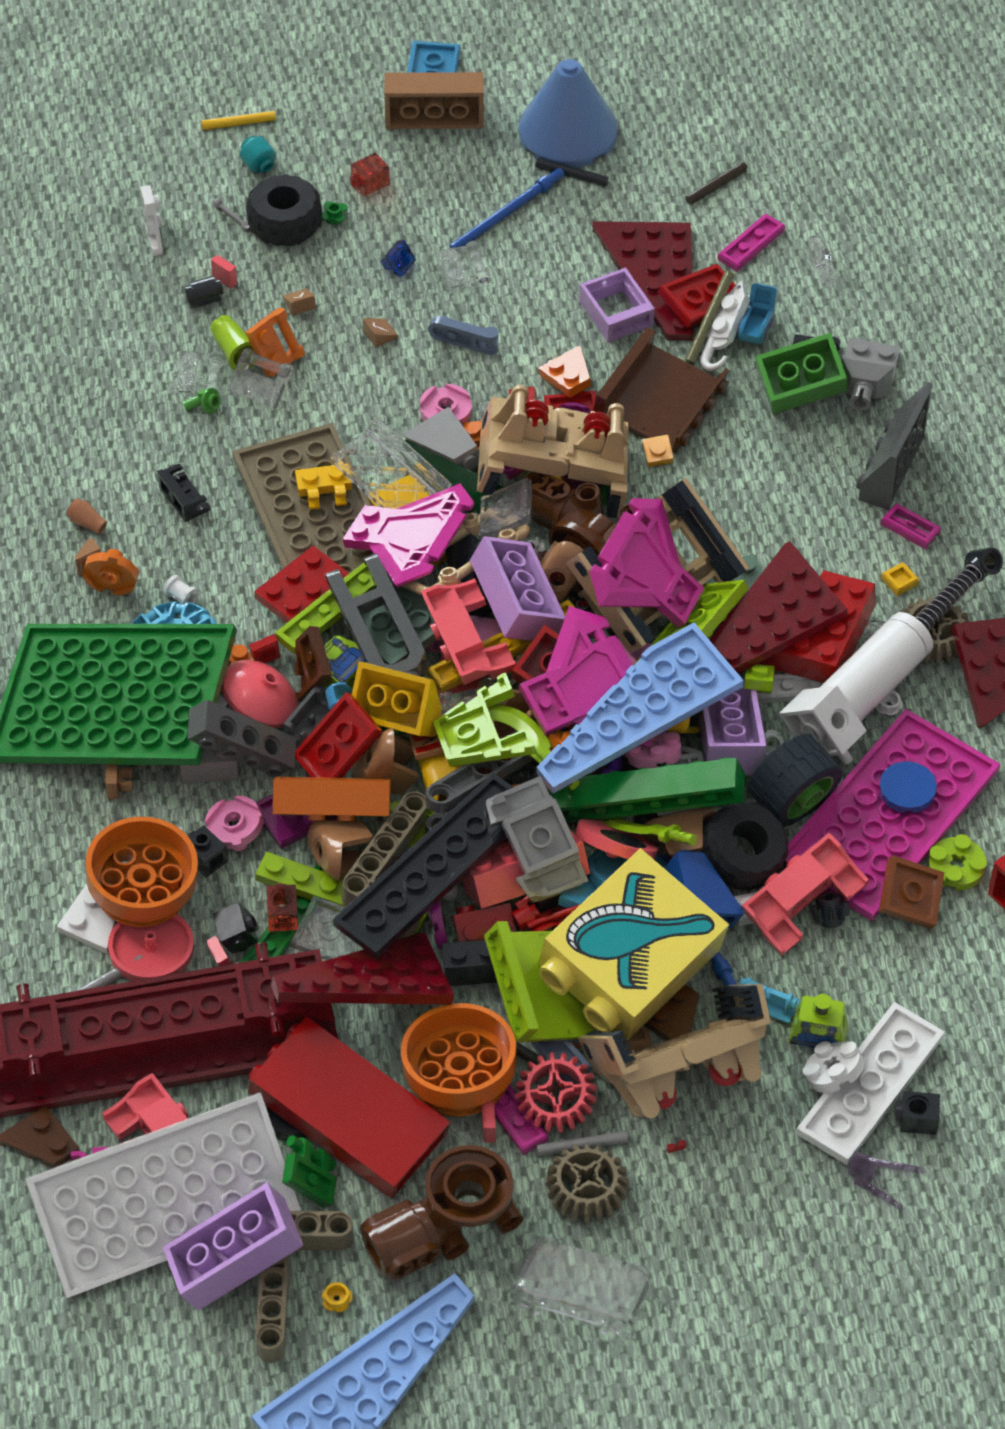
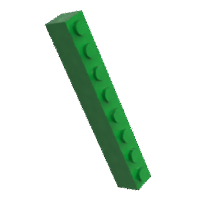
M724 757L719 760L694 761L680 765L668 764L664 767L639 768L624 772L612 771L599 775L587 774L578 779L579 785L577 788L571 790L566 786L554 794L547 786L546 788L549 795L556 799L566 823H576L581 819L601 820L743 803L745 772L737 758Z

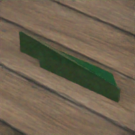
M407 439L403 441L402 452L405 476L413 474L428 493L432 495L461 483L474 501V506L471 510L462 511L461 513L474 512L478 516L488 510L502 512L505 509V488L497 484L493 495L478 492V474Z

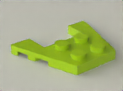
M506 672L498 676V682L488 689L484 686L476 691L478 696L466 704L464 702L459 703L433 721L450 767L537 753L528 728L499 739L488 707L515 697Z

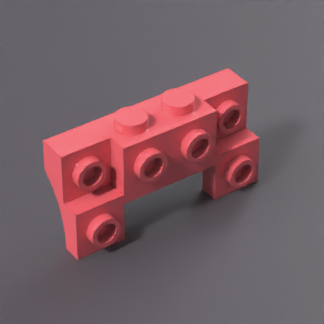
M475 578L456 585H434L421 591L423 600L434 621L430 625L436 640L442 639L444 644L440 646L446 662L452 661L463 685L490 675L493 680L505 672L507 674L512 671L516 663L506 642L484 648L468 614L487 605Z
M830 833L825 835L803 855L794 856L788 862L786 869L780 874L774 873L766 880L765 886L742 904L743 913L762 932V937L781 956L804 938L803 933L794 925L791 919L830 886L846 901H849L869 884V879L855 865L843 846Z
M153 1073L136 1082L133 1088L119 1102L102 1113L103 1120L119 1140L139 1128L144 1134H148L188 1119L184 1106L180 1102H174Z

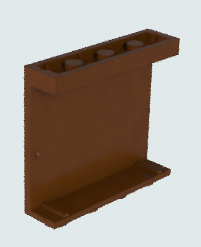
M647 327L596 395L593 411L602 412L607 415L611 404H621L624 407V421L628 422V430L645 439L668 435L672 452L676 454L681 446H687L692 437V430L700 428L705 417L704 413L712 411L717 401V395H723L729 384V381L726 380L729 369L725 368L722 373L718 374L717 378L654 346L653 342L656 331Z

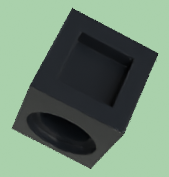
M903 1091L902 1102H896L895 1120L900 1121V1132L937 1135L940 1115V1094ZM913 1111H917V1112H920V1113H922V1114H921V1115H916V1114H913L912 1112H913Z

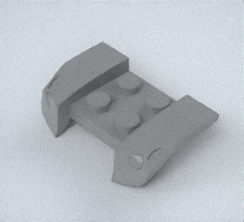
M541 776L486 800L490 826L492 828L499 824L502 825L524 875L517 877L515 882L524 890L531 901L537 902L555 897L589 881L579 861L580 856L578 853L580 851L556 799L549 795Z

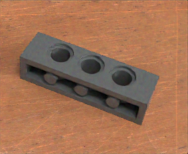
M208 699L189 709L187 740L199 744L202 748L216 751L223 757L242 762L247 767L263 771L271 777L281 776L295 767V737Z

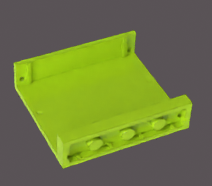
M497 921L484 937L516 1043L579 1040V1037L596 1030L583 1013L585 1007L583 1003L569 991L565 995L556 994L540 977L539 969L541 966L538 965L541 950L544 939L552 931L511 932L508 921Z

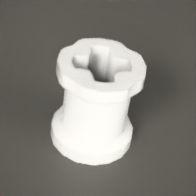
M173 575L165 583L163 595L167 598L172 597L180 604H185L186 602L195 604L199 597V590L182 582L180 576Z

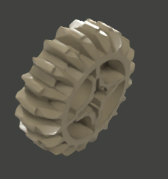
M929 596L927 601L919 597L916 603L910 602L907 608H903L902 613L916 617L917 613L929 604L932 597ZM952 605V609H948V612L943 614V618H939V622H935V625L930 627L929 633L933 639V649L925 657L926 664L930 659L935 660L937 665L941 662V659H944L947 663L950 662L952 657L958 659L959 655L951 628L957 623L971 622L968 621L967 613L962 612L961 605L955 607Z
M588 1142L585 1144L584 1149H579L574 1144L572 1152L564 1148L561 1152V1157L555 1156L553 1165H549L547 1178L545 1179L547 1197L552 1200L554 1209L561 1208L563 1217L572 1213V1220L574 1222L579 1216L584 1217L586 1224L590 1221V1217L593 1216L600 1222L602 1220V1213L611 1217L613 1209L619 1210L622 1206V1200L626 1199L629 1180L626 1177L627 1170L625 1166H621L622 1161L620 1157L613 1158L611 1149L603 1153L600 1144L595 1149H590ZM602 1173H605L612 1183L610 1188L604 1185L605 1182L601 1179ZM564 1178L570 1180V1184L573 1186L571 1193L562 1183Z

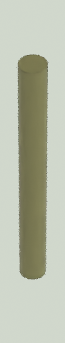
M726 270L699 327L685 358V362L694 365L719 311L721 302L733 280L734 273Z

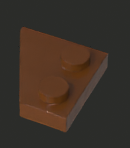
M309 626L295 640V676H301V691L296 692L298 702H302L315 686L320 688L332 676L331 665L328 662L324 648V641L319 627Z
M685 984L644 1026L666 1041L691 1033L699 993Z
M47 1107L40 1108L0 1134L1 1146H10L19 1150L21 1155L30 1159H38L42 1164L51 1168L61 1166L70 1160L71 1152L80 1151L78 1145Z

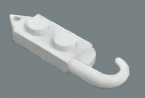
M742 281L729 293H726L709 330L708 340L700 359L701 366L706 371H716L727 361V356H723L719 362L715 364L710 363L714 350L723 349L730 343H733L750 299L746 294L745 284Z

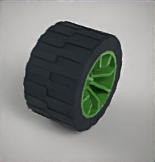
M801 734L782 743L757 766L750 777L747 791L760 806L770 810L784 827L791 826L818 809L840 783L843 770L811 734Z

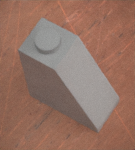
M449 407L404 433L407 440L468 470H472L479 465V449Z

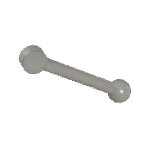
M216 198L213 200V206L222 209L242 225V230H251L248 221H243L223 205L221 199Z

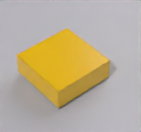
M904 562L881 573V580L896 596L919 585L920 579Z

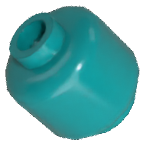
M250 136L241 144L240 158L251 172L266 173L274 166L276 151L264 137Z

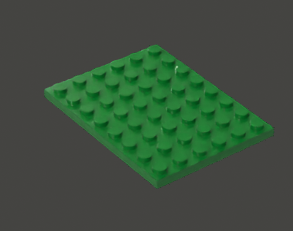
M26 624L0 705V763L200 765L204 748L200 747L197 743L187 740L189 709L207 699L215 703L218 702L237 634L235 625Z

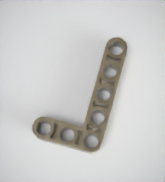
M409 792L404 795L344 877L341 901L345 907L393 865L412 842L426 821L427 806L425 795L420 792ZM419 920L402 937L413 935L417 931Z
M290 1211L304 1245L298 1250L340 1251L349 1248L353 1243V1222L351 1217L345 1212ZM305 1229H313V1230H314V1231L311 1232V1233H304V1232H302V1231L305 1230ZM337 1229L345 1230V1232L340 1234L334 1233L333 1231ZM291 1254L259 1273L256 1344L258 1356L261 1360L268 1363L281 1360L286 1351ZM271 1284L280 1285V1287L276 1289L268 1288V1286ZM276 1312L279 1314L278 1316L272 1318L266 1316L268 1313ZM268 1341L277 1342L274 1346L264 1345Z

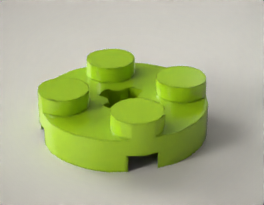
M959 834L956 837L942 839L931 848L928 867L944 872L943 887L948 885L956 887L955 890H967L981 882L986 870L987 860L983 850L979 845L971 841L970 837ZM952 860H961L963 862V867H959L958 865L952 866Z

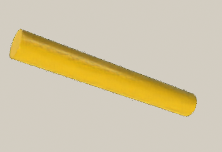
M275 111L202 120L201 123L203 130L276 121Z

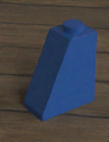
M690 850L676 852L666 865L667 871L729 924L728 929H732L744 915L743 909L704 852H692Z

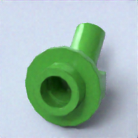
M215 388L201 389L197 396L183 401L186 411L201 405L203 411L207 414L214 413L221 403L219 392Z

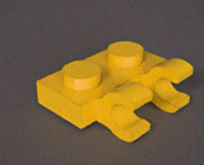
M348 463L295 470L299 497L307 496L310 510L320 508L319 494L334 492L336 506L347 505L346 491L352 490Z

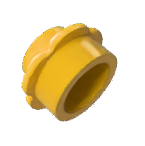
M340 1282L329 1284L321 1296L324 1300V1308L330 1312L334 1310L336 1312L347 1310L353 1298L347 1286ZM335 1297L340 1298L338 1301L334 1300Z

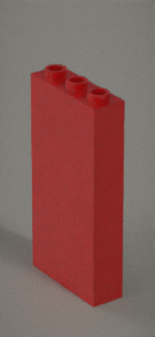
M306 1016L300 1024L296 1022L290 1027L286 1034L287 1038L281 1045L276 1043L267 1055L268 1059L262 1066L257 1064L248 1076V1093L251 1095L261 1093L264 1104L392 1199L445 1138L450 1121Z

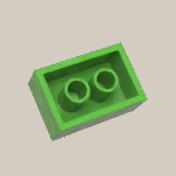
M831 333L755 356L757 371L772 414L848 391L847 377Z

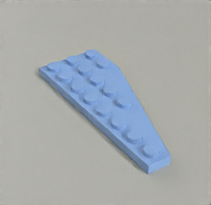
M692 623L647 648L641 654V659L634 666L631 665L628 668L625 676L617 685H613L588 711L586 718L579 725H575L561 745L558 744L537 766V774L541 776L543 782L554 794L743 687L744 680L698 626Z
M454 1273L253 1414L252 1422L258 1429H381L472 1305L474 1294Z

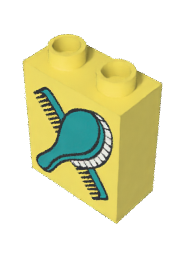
M640 848L544 939L538 965L541 966L539 974L543 982L556 994L565 995L569 991L585 1005L583 1013L588 1022L597 1031L602 1033L623 1031L624 1035L621 1037H626L628 1041L720 951L729 924Z

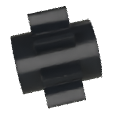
M824 893L818 897L816 905H812L813 919H818V923H821V926L824 928L839 927L845 921V916L849 915L848 902H843V898H840L838 893Z

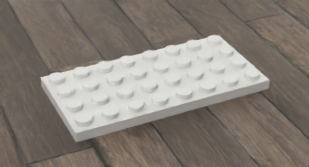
M261 1093L248 1096L25 1178L66 1298L167 1261L163 1250L165 1245L267 1182L285 1198L290 1211L301 1210L295 1190L282 1183L285 1161Z

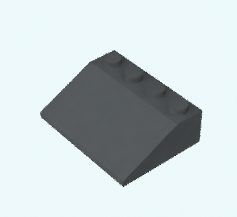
M927 382L897 410L893 419H888L884 429L886 434L884 437H879L875 447L876 454L875 456L870 455L866 465L867 472L866 474H861L858 479L856 488L860 490V501L887 510L890 509L925 437L932 383Z

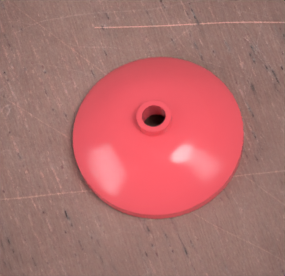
M241 660L227 667L221 690L230 707L235 712L272 728L284 727V722L299 706L296 692L288 679L275 668L259 661Z

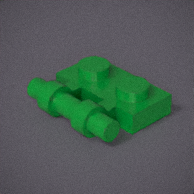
M294 1135L289 1136L286 1145L292 1148L293 1153L286 1155L282 1183L323 1208L332 1206L337 1178L329 1172L335 1169L336 1161L331 1159L330 1154L323 1149L317 1150L312 1147L311 1142L305 1138H297Z

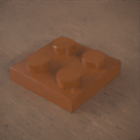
M894 855L887 858L879 912L932 929L937 924L944 872Z

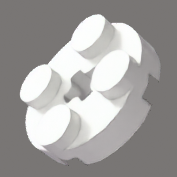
M823 1041L814 1048L815 1053L807 1060L803 1068V1074L815 1091L821 1093L835 1092L841 1089L839 1084L847 1080L851 1084L859 1077L864 1068V1060L856 1043L852 1041L834 1043Z

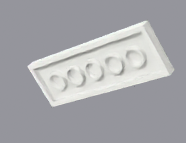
M894 1002L858 1048L864 1060V1068L859 1077L851 1084L848 1080L839 1084L841 1089L838 1091L823 1093L797 1127L796 1135L848 1165L943 1040L945 1031Z

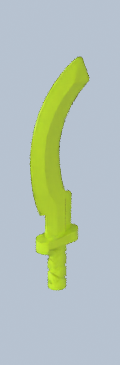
M495 704L488 707L493 721L507 724L517 732L528 728L537 750L536 754L530 756L539 764L549 755L551 743L547 735H544L540 726L531 717H528L516 708L506 705ZM579 781L571 783L568 787L571 790L577 788Z
M622 817L601 819L607 826L617 830L657 835L658 840L663 843H667L670 840L694 846L697 843V836L683 832L679 825L672 824L669 827L659 824L643 825L627 821Z

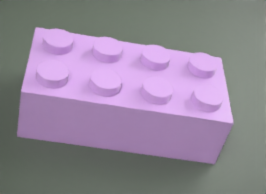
M484 536L472 555L470 562L504 637L533 641L544 625L558 633L562 628L565 615L531 543Z
M743 682L742 688L699 711L697 715L704 760H719L724 757L737 758L745 775L751 776L757 766L765 759L766 742L757 692L753 689H744L745 682Z
M267 1182L163 1247L179 1294L199 1311L304 1245L285 1198Z

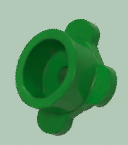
M331 201L324 203L322 220L331 225L340 224L345 220V212L348 211V206L345 203L339 204Z

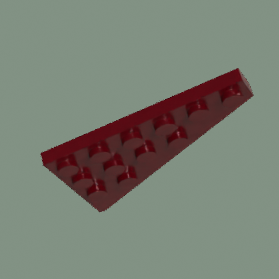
M592 221V232H595L599 237L601 245L609 252L610 258L618 270L626 268L653 305L654 322L661 328V333L666 340L693 341V326L687 328L657 293L659 286L692 274L691 222Z
M788 541L714 633L710 642L733 669L740 673L848 617V611L795 546Z
M1005 618L957 623L951 628L978 728L986 726L997 716L1005 712Z
M418 933L398 939L377 959L363 949L274 975L271 983L277 1002L452 1005L454 993L426 933Z

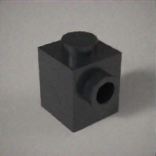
M204 825L187 835L197 852L198 871L206 878L228 862L226 845Z
M239 901L213 913L219 941L232 954L245 951L248 947L258 943L256 935L258 930L257 921Z

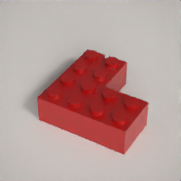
M823 570L820 577L847 608L848 617L757 664L775 666L774 670L824 683L853 655L876 606L875 583Z

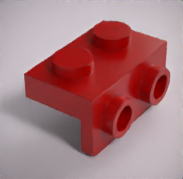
M501 902L475 911L473 905L456 909V915L450 916L451 922L454 923L457 942L485 940L484 935L497 921H508L510 931L516 932L510 903L502 904Z

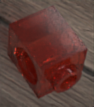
M376 152L350 164V183L354 189H359L364 196L390 184L389 166Z
M276 884L275 886H266L269 931L298 930L296 885Z

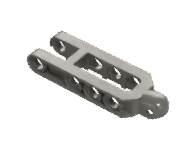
M377 553L363 558L364 564L368 566L376 589L352 598L338 569L326 573L325 577L365 663L424 677L429 667L425 650ZM384 605L386 611L389 610L394 627L401 634L405 650L410 652L407 659L393 665L383 662L361 617V614Z
M567 728L560 729L563 732L569 731ZM530 755L513 757L510 761L500 759L467 764L434 782L426 790V806L435 813L426 819L425 834L492 773H495L510 785L523 784L539 777L537 774L539 763ZM480 768H488L492 772L489 774H480L477 770ZM522 771H529L533 775L530 777H522L519 775V773ZM442 794L447 796L448 799L437 801L433 797Z

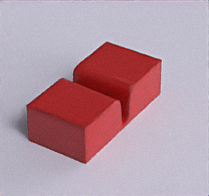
M685 1140L678 1141L677 1145L675 1143L666 1145L668 1154L686 1148Z

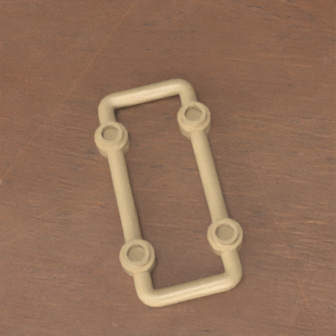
M495 510L482 512L478 516L475 513H466V519L449 546L469 534L474 536L482 532V525L488 521H494L510 528L499 532L497 538L522 541L530 534V527L522 521ZM469 561L457 570L453 567L443 568L438 576L439 582L434 585L461 584L463 578L474 572L471 562ZM416 581L400 586L422 596L421 591L429 588Z

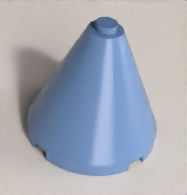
M567 59L561 61L522 113L519 121V139L525 150L529 149L535 154L536 160L537 158H542L575 168L593 164V159L602 154L605 157L612 150L617 139V121L612 110L581 64L575 60Z

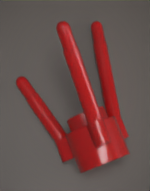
M526 895L515 903L518 909L514 910L512 914L520 930L525 932L540 924L569 915L579 905L550 914L553 909L560 907L559 905L539 913L534 903L528 906L527 903L531 900Z

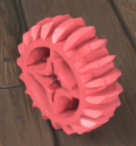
M553 1052L549 1053V1060L547 1061L544 1060L542 1055H539L537 1057L539 1065L529 1061L527 1066L530 1072L521 1071L520 1078L523 1081L516 1082V1089L520 1092L515 1094L516 1101L521 1102L518 1105L519 1112L528 1110L524 1116L526 1122H530L535 1117L534 1127L539 1128L545 1124V1130L548 1134L552 1131V1126H557V1131L560 1134L563 1133V1125H568V1128L573 1131L575 1129V1120L583 1124L585 1123L583 1114L591 1115L593 1112L590 1105L596 1104L597 1101L596 1097L592 1095L597 1092V1086L591 1083L594 1080V1075L586 1073L588 1070L586 1064H581L577 1067L578 1058L576 1056L568 1062L567 1054L564 1052L560 1055V1059H555ZM559 1073L571 1076L578 1084L574 1085L573 1082L563 1081L559 1077ZM549 1074L547 1083L537 1086V1089H533L540 1078ZM554 1082L557 1083V1089H560L558 1104H556L555 1097H553ZM580 1096L572 1108L563 1112V1106L567 1101L575 1100V1097ZM534 1101L550 1105L554 1113L542 1110Z

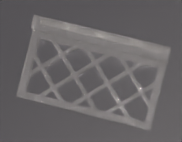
M378 416L370 421L369 427L333 455L330 460L336 468L378 507H395L397 509L413 502L398 501V491H414V501H417V492H428L432 495L453 486ZM369 437L377 445L376 450H361V443ZM346 455L357 456V466L345 465L341 459ZM361 456L376 457V467L361 466ZM380 457L392 458L395 461V468L380 467ZM360 473H376V483H365L360 479ZM379 473L395 474V484L379 483ZM398 474L410 475L414 479V485L398 484ZM379 490L395 491V501L383 500L379 496Z

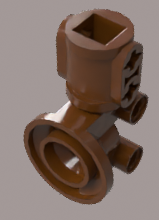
M532 471L527 474L517 492L515 500L517 511L526 516H532L537 524L550 530L548 534L550 546L554 541L558 543L568 541L580 546L584 550L591 546L596 555L599 556L617 523L614 524L609 518L604 516L600 490L593 483L581 484L575 490L570 489L566 482L552 475ZM628 505L620 508L618 512L619 520L625 511L633 514Z
M463 1145L443 1152L433 1161L426 1175V1197L415 1204L410 1200L401 1201L367 1218L362 1223L360 1229L365 1249L378 1273L382 1277L389 1276L391 1280H398L433 1263L440 1257L441 1253L446 1260H453L463 1255L468 1250L469 1243L462 1233V1227H476L494 1221L500 1233H507L516 1229L523 1222L524 1218L512 1200L513 1177L504 1159L488 1148L476 1145ZM469 1195L479 1198L480 1201L467 1203L461 1202L459 1199Z

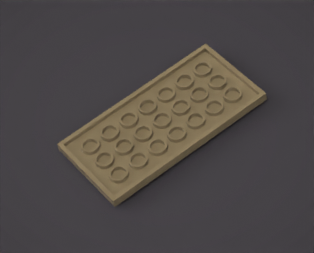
M333 423L232 451L233 460L281 569L285 568L313 545L349 573L364 563L363 558L373 554L371 550L344 547L343 537L363 507L371 506ZM348 463L352 490L346 491L347 505L336 506L334 492L319 494L320 508L310 510L307 496L299 497L295 470Z

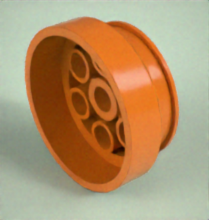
M130 817L116 821L105 827L95 836L86 854V883L91 896L110 918L127 926L151 927L170 920L189 901L197 884L198 857L192 841L177 826L158 818Z
M454 1003L431 1009L419 1016L404 1034L401 1043L404 1078L418 1098L440 1114L461 1117L481 1113L482 1104L494 1101L495 1105L502 1098L515 1075L517 1052L514 1033L509 1024L500 1015L479 1005Z

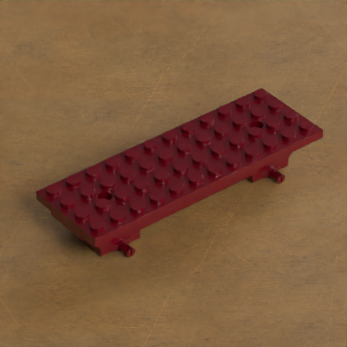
M262 942L263 953L261 952L260 943L255 945L258 960L30 999L28 984L23 983L24 994L21 984L17 985L18 1001L0 1004V1118L36 1112L42 1107L53 1109L125 1096L136 1082L151 1073L154 1074L164 1089L250 1074L257 1064L261 1066L268 1059L269 1051L276 1043L280 1045L287 1038L286 1034L290 1027L296 1022L300 1024L306 1016L338 1039L331 1003L277 1002L271 987L274 975L322 962L320 949L269 957L268 945Z

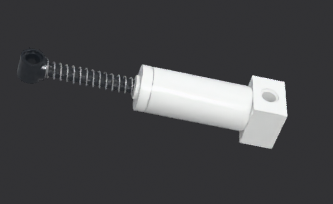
M991 547L968 552L964 560V569L925 608L921 609L916 617L902 612L892 615L819 688L802 690L779 713L793 736L811 734L830 756L838 755L844 765L850 764L853 761V757L848 749L867 731L861 721L932 651L933 639L929 633L930 627H933L935 622H939V618H943V614H946L948 609H952V605H956V601H960L961 596H965V592H969V588H973L974 584L983 581L988 575L1000 572L1003 566V557L998 549Z

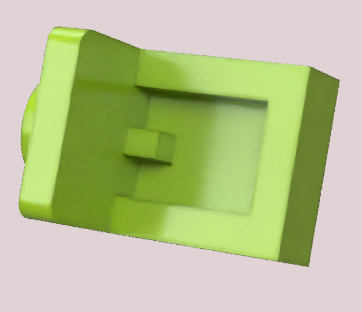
M755 664L746 669L744 689L771 693L775 666Z

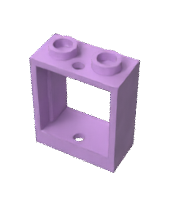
M626 268L580 284V303L608 343L654 326V307ZM623 292L633 308L607 317L596 301Z

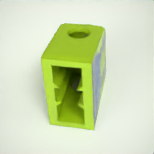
M339 635L334 636L324 645L328 662L331 665L332 676L323 685L328 688L331 684L345 682L353 689L358 662L365 661L355 642Z
M819 994L816 997L802 996L792 1017L788 1043L815 1048L816 1045L823 1041L830 1043L846 1041L849 1025L845 1003L832 1000L827 994Z

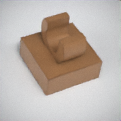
M106 764L105 785L108 799H119V789L124 792L133 790L132 781H123L126 778H133L131 768L126 767L118 770V764Z

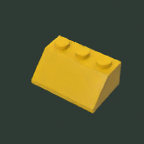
M358 662L352 695L377 725L418 736L436 737L437 732L433 721L441 716L442 707L434 680L365 662Z

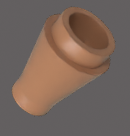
M77 498L67 509L66 516L70 518V522L94 531L97 534H100L107 526V521L86 500Z

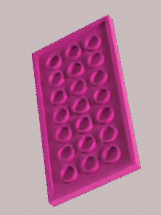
M905 709L788 843V855L783 863V867L787 868L788 862L794 856L803 855L825 835L830 833L843 846L855 865L869 879L867 886L849 901L843 898V902H848V907L873 921L880 913L879 907L887 858L894 855L921 864L929 855L931 848L946 835L998 773L1000 763ZM909 761L919 763L928 768L934 775L937 783L935 799L931 805L916 813H913V811L897 812L888 807L881 799L879 789L881 775L887 767L898 762ZM832 886L824 891L825 893H838Z

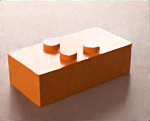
M276 777L273 779V814L308 815V820H326V815H337L338 821H355L356 816H389L391 813V779Z

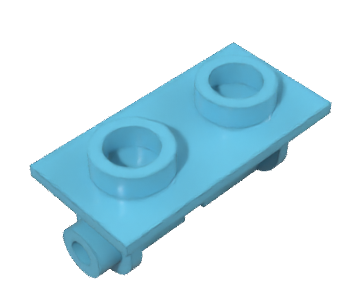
M748 977V979L742 978L739 984L760 983L752 981V978ZM763 985L769 1016L789 1024L800 999L793 997L791 993L788 995Z

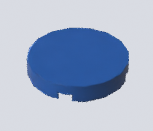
M909 761L898 762L887 767L881 775L879 785L881 799L888 807L902 813L906 811L916 813L928 808L935 799L937 787L935 777L928 768L919 763Z

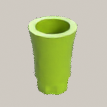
M222 315L212 322L210 330L214 335V340L220 346L233 370L243 371L257 363L258 358L245 332L237 322L227 315Z

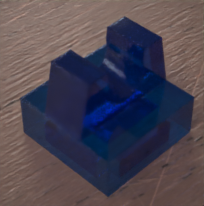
M397 240L384 256L385 258H382L380 262L384 269L393 270L396 276H404L416 261V258L405 240Z

